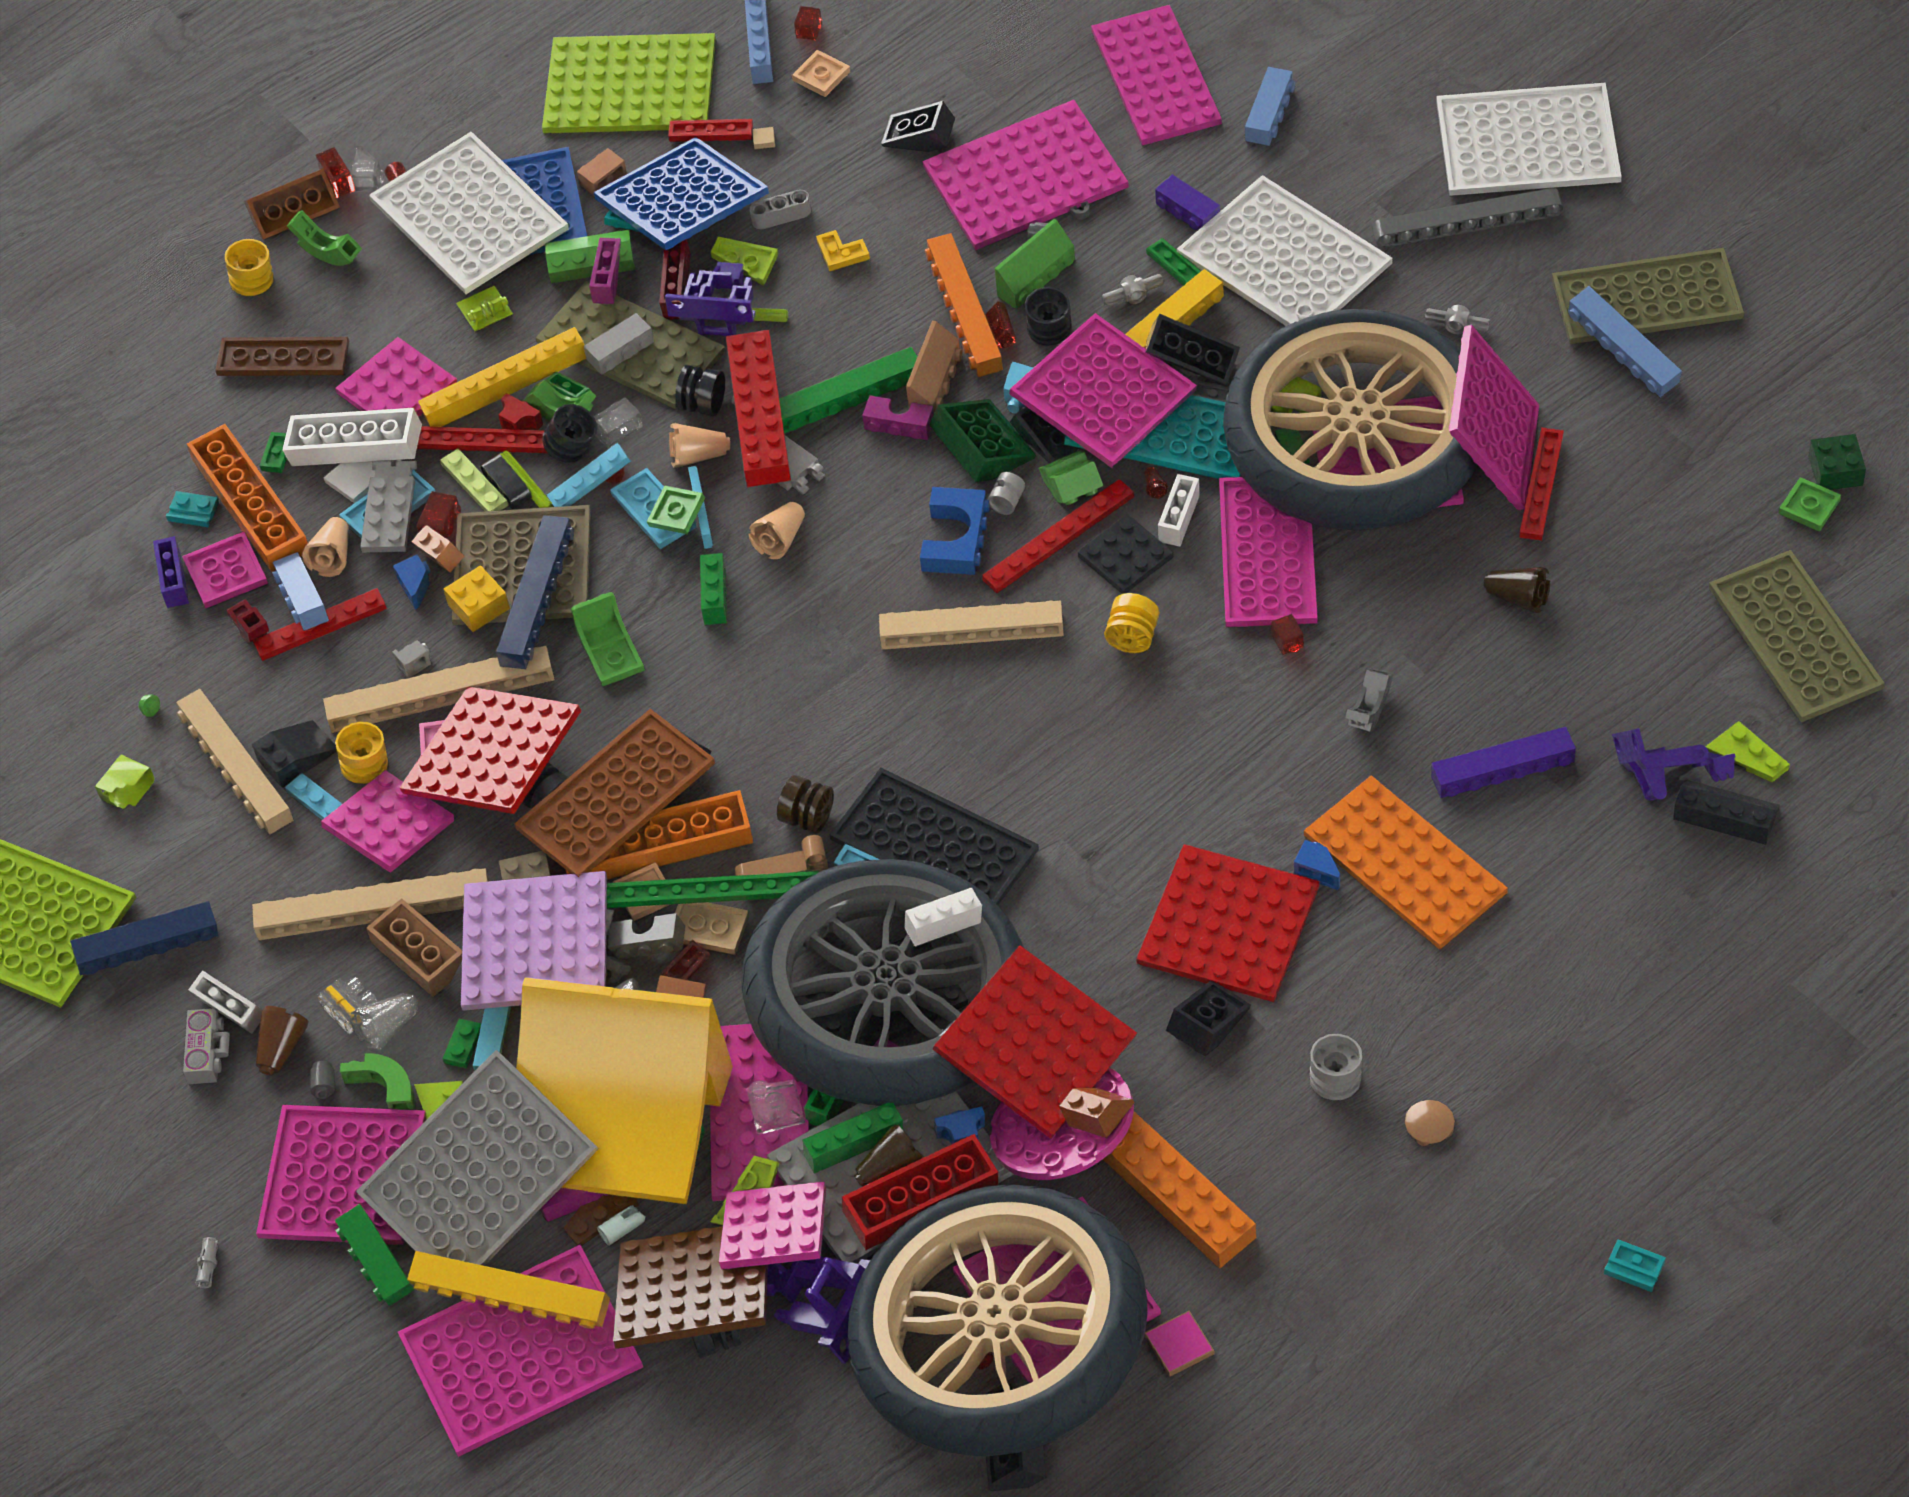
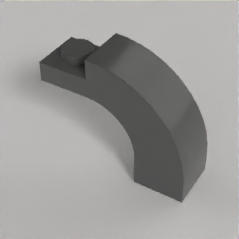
M1373 668L1366 670L1359 698L1354 707L1347 709L1345 718L1349 719V726L1367 731L1373 730L1385 706L1394 674Z

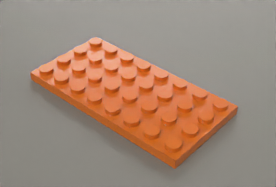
M1372 775L1304 830V836L1308 840L1318 842L1327 847L1333 860L1439 950L1508 893V887Z

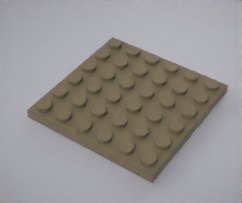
M590 505L458 513L456 548L465 557L455 567L454 582L481 565L506 592L510 607L509 610L488 623L507 622L543 515L567 517L570 519L571 527L574 528V538L572 541H569L568 555L563 559V570L561 574H558L556 591L552 592L551 606L549 609H546L545 619L573 618L571 608L581 602L588 601ZM452 610L453 625H464L465 623Z

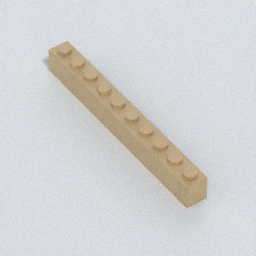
M547 647L533 648V659L528 662L526 669L500 667L497 657L489 658L475 663H467L454 668H446L429 674L400 679L395 682L379 684L374 687L324 698L327 721L331 732H339L347 725L356 722H369L372 724L456 704L468 687L507 692L553 681L554 676Z
M486 868L472 869L465 872H451L446 875L426 876L413 880L405 879L400 882L380 883L374 886L356 887L342 891L334 890L329 893L309 894L297 898L289 897L284 900L271 902L263 901L258 904H252L254 930L258 940L368 924L374 922L401 898L421 915L464 909V884L490 882Z

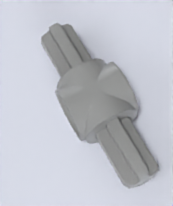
M1161 274L1143 280L1135 275L1127 276L1121 281L1119 289L1102 295L1105 305H1111L1124 300L1131 304H1138L1145 299L1148 290L1164 284Z
M1454 305L1448 308L1447 311L1429 308L1425 314V319L1428 321L1445 323L1447 331L1452 334H1462L1464 327L1469 325L1487 331L1490 326L1489 319L1470 316L1469 310L1462 305Z

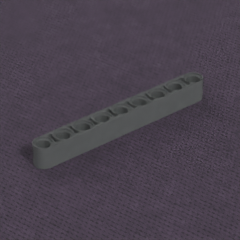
M1549 188L1382 218L1372 224V230L1379 247H1390L1552 218L1560 215L1564 207L1558 190Z

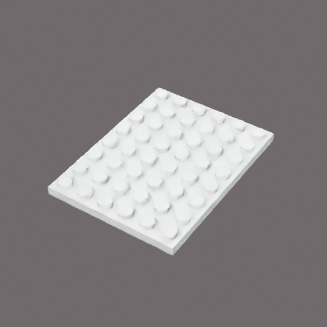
M1606 83L1437 96L1436 102L1450 196L1621 182V171Z
M472 132L369 195L370 201L465 294H468L569 230L568 223Z
M1263 175L1177 248V252L1201 271L1203 269L1207 270L1222 281L1224 286L1285 326L1317 314L1341 310L1392 264V257Z

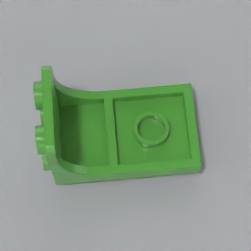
M612 592L599 595L586 602H581L571 608L577 635L602 687L645 671L644 665L624 626Z

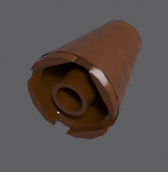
M265 1006L263 1008L256 1066L260 1068L259 1072L272 1076L273 1073H279L307 1029L309 1021L296 1012L293 1015L288 1014L286 1009L281 1007Z

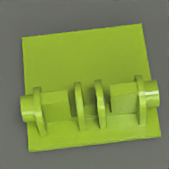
M495 286L456 303L474 332L513 314L508 307L507 298L502 297Z

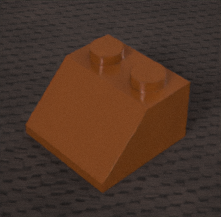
M1095 1087L1073 1088L1059 1107L1068 1126L1108 1138L1135 1102L1133 1099Z

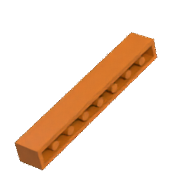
M952 233L928 239V249H925V255L928 262L932 261L931 270L933 276H938L937 285L939 291H944L943 299L945 306L951 309L949 310L952 323L956 322L957 324L955 326L958 338L963 339L962 347L964 353L970 356L968 357V362L971 370L975 369L978 377L1002 371L1001 354Z

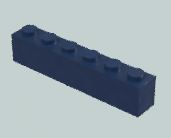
M206 901L74 939L70 942L81 976L84 974H94L98 970L108 967L115 968L129 961H139L153 954H163L177 947L184 948L198 941H208L219 935L210 903Z

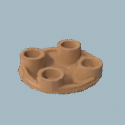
M1420 1101L1411 1106L1406 1113V1129L1421 1146L1441 1142L1450 1137L1454 1131L1455 1120L1453 1113L1446 1105L1439 1101Z

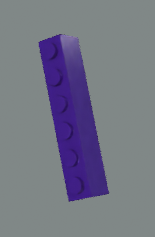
M1562 727L1433 762L1431 765V777L1440 798L1453 797L1462 792L1475 791L1481 787L1500 784L1513 778H1522L1528 774L1544 772L1550 768L1567 766L1575 762L1576 748L1567 727Z

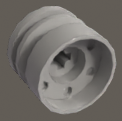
M1328 1034L1319 1038L1313 1044L1310 1052V1084L1321 1097L1330 1100H1343L1352 1096L1361 1084L1362 1050L1355 1040L1342 1034Z

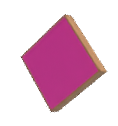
M1190 1311L1145 1332L1146 1340L1169 1377L1214 1355V1349Z

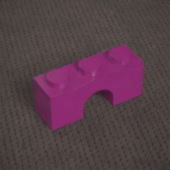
M869 396L862 415L864 429L872 432L928 440L932 429L929 424L933 418L934 411L933 406L911 403L910 409L906 413L894 414L892 412L891 399Z

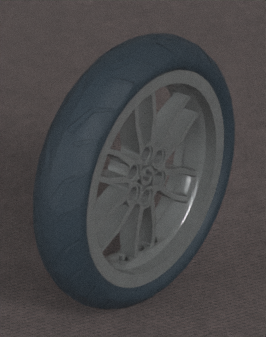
M887 859L851 862L823 870L798 883L768 909L753 931L746 950L742 967V995L750 1024L762 1046L783 1069L805 1085L834 1098L876 1106L886 1103H894L895 1106L917 1104L946 1096L974 1082L970 1077L932 1050L935 1043L961 1013L942 997L927 989L949 987L980 978L981 991L1018 946L1021 945L1023 948L1024 946L1012 922L1009 921V918L997 904L976 886L959 876L937 867L906 860ZM969 888L973 889L982 904L981 923L948 934L959 944L938 947L912 958L909 955L914 944L908 934L900 946L889 944V933L893 917L905 918L906 910ZM885 916L882 948L876 951L872 950L854 930L843 923L860 918ZM828 932H833L852 949L856 956L832 946L823 938ZM810 947L829 963L845 971L842 973L823 974L795 983L791 981L796 959ZM971 956L976 963L951 969H932L938 965ZM821 992H840L834 996L805 1005H798L795 997ZM860 1003L863 1004L855 1020L850 1041L831 1034L810 1019L834 1014ZM916 1005L940 1015L951 1023L945 1030H940L922 1014ZM900 1011L919 1032L931 1040L910 1046L886 1047L889 1040L890 1013ZM872 1015L883 1017V1030L878 1047L858 1044L860 1034Z

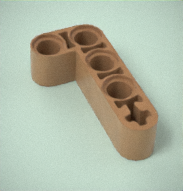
M819 835L807 836L801 843L803 851L739 864L735 868V876L809 871L821 872L827 870L828 863L823 840Z

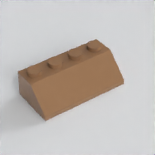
M937 321L931 322L906 385L909 409L911 403L933 406L935 413L937 406L943 404L944 394L947 395L949 392V381L951 378H954L957 361L960 362L963 350L960 349L959 339Z
M402 898L366 927L371 943L432 997L451 983L462 961V950Z

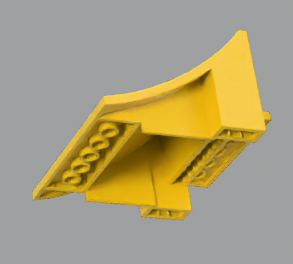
M524 978L516 1069L599 1148L561 1188L687 1204L697 1157L704 1105L721 1106L733 1068L712 999Z

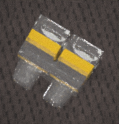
M356 976L346 982L340 978L317 994L322 1008L348 1034H351L356 1029L355 1025L360 1020L371 1017L369 1010L378 1003L375 995L370 990L360 997L357 995L364 987Z

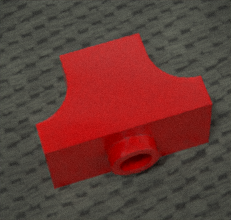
M507 393L501 398L503 410L498 415L502 429L539 430L543 426L540 411L532 407L528 402H522Z

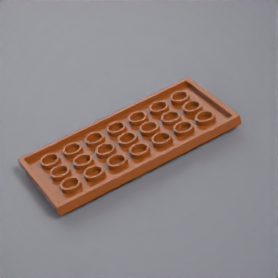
M649 709L514 823L515 828L570 874H575L579 877L582 873H589L709 770L715 764V760L656 712Z

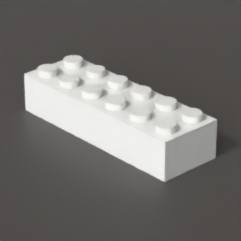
M414 408L295 415L290 417L283 452L291 466L415 459L422 423Z

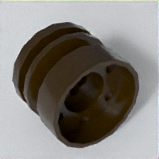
M797 775L791 776L784 785L779 797L777 819L791 826L799 824L803 830L808 829L812 833H819L827 823L834 802L833 788L827 785L823 786L818 782L812 785L809 779Z

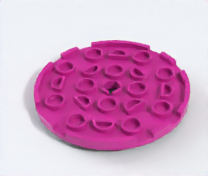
M1111 1068L1095 1085V1088L1133 1099L1129 1087L1121 1075ZM1001 1102L991 1121L992 1133L990 1135V1143L1003 1167L1017 1176L1033 1180H1052L1068 1177L1090 1168L1113 1152L1130 1127L1134 1113V1104L1108 1138L1070 1127L1065 1122L1053 1138L1050 1139Z

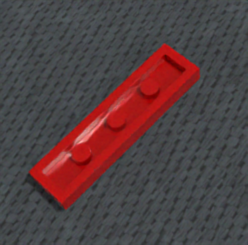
M753 120L670 121L669 142H685L695 137L701 141L752 140Z

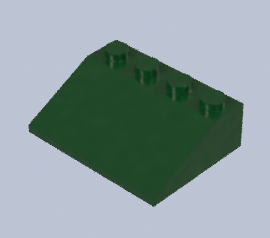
M990 399L940 404L937 406L929 424L975 482L993 480L999 477L1001 473L1009 472L1036 457V454Z

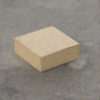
M773 127L753 129L754 149L775 147Z

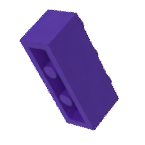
M1171 175L1155 189L1156 204L1161 209H1165L1173 214L1175 218L1187 223L1194 230L1202 228L1220 212V205L1174 175Z
M175 536L153 541L161 593L167 608L188 604L189 599L182 557Z

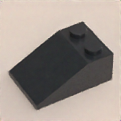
M944 101L893 114L890 116L881 145L889 148L924 152L941 150L947 146L955 117Z
M1024 407L1017 412L1010 421L1023 440L1048 463H1052L1081 449L1065 445L1066 435L1028 407Z
M313 720L271 731L252 744L257 760L282 788L291 783L301 773H306L337 752L336 745Z
M1209 981L1173 1009L1166 1031L1193 1048L1196 1052L1206 1056L1220 1045L1247 1013L1251 1004L1220 984Z

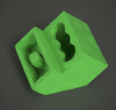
M1077 451L1039 468L1043 481L1056 501L1066 505L1077 502V497L1081 495L1090 496L1097 493V489L1103 486L1095 462L1087 460L1085 452Z

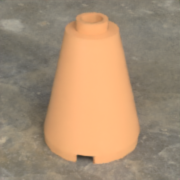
M677 423L670 426L674 429V432H669L670 457H675V462L671 463L673 468L726 455L727 450H730V438L726 437L723 432Z
M788 502L755 521L750 526V533L748 534L752 546L762 555L764 553L771 555L770 559H780L787 553L805 517L802 506L795 502Z
M338 517L330 518L305 546L302 557L308 569L311 571L314 569L319 572L318 575L325 577L337 576L342 572L347 563L349 526L345 520Z

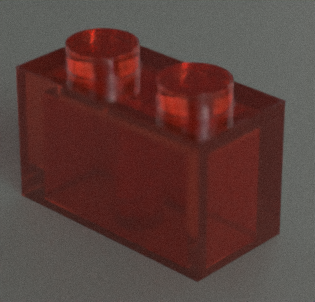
M335 147L316 154L319 169L324 168L336 198L355 190L351 173Z
M431 491L417 523L418 532L427 525L447 539L453 532L454 522L458 513H461V506L458 504L457 496Z

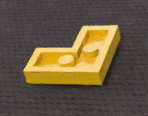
M836 230L816 236L818 246L829 272L870 259L863 239L842 245Z

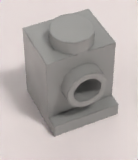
M418 640L405 646L399 652L396 649L392 651L396 665L408 678L431 665L429 648L425 643L421 644Z

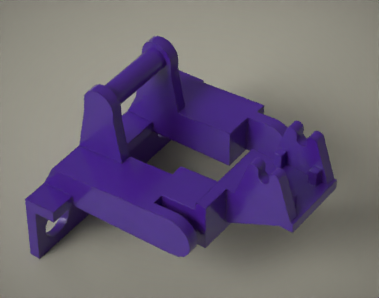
M717 262V266L713 271L700 270L698 277H696V273H690L684 295H665L668 316L679 317L680 320L695 321L698 334L702 336L705 334L720 336L736 335V324L745 325L746 322H753L756 314L755 310H752V300L754 297L752 278L746 277L744 282L743 264ZM715 288L732 289L729 298L712 297ZM679 300L681 305L673 304L671 301ZM704 319L724 320L727 327L705 326Z
M1639 728L1612 734L1619 763L1623 764L1629 772H1634L1643 796L1648 801L1666 797L1667 789L1664 768L1691 764L1692 768L1704 766L1714 782H1718L1719 779L1720 781L1726 780L1727 775L1729 779L1734 777L1735 753L1723 756L1709 752L1704 745L1665 750V747L1645 751Z
M821 1256L820 1259L803 1260L804 1262L794 1261L790 1269H786L780 1263L768 1264L767 1296H774L776 1292H781L790 1303H793L790 1311L777 1309L774 1313L775 1318L789 1324L793 1330L822 1335L818 1344L829 1347L836 1357L846 1364L850 1357L848 1342L849 1313L857 1285L870 1260L861 1259L859 1264ZM823 1286L846 1290L837 1309L821 1296L820 1291ZM802 1287L808 1288L805 1296L811 1304L795 1301ZM842 1339H845L846 1349L842 1353L840 1351V1342Z

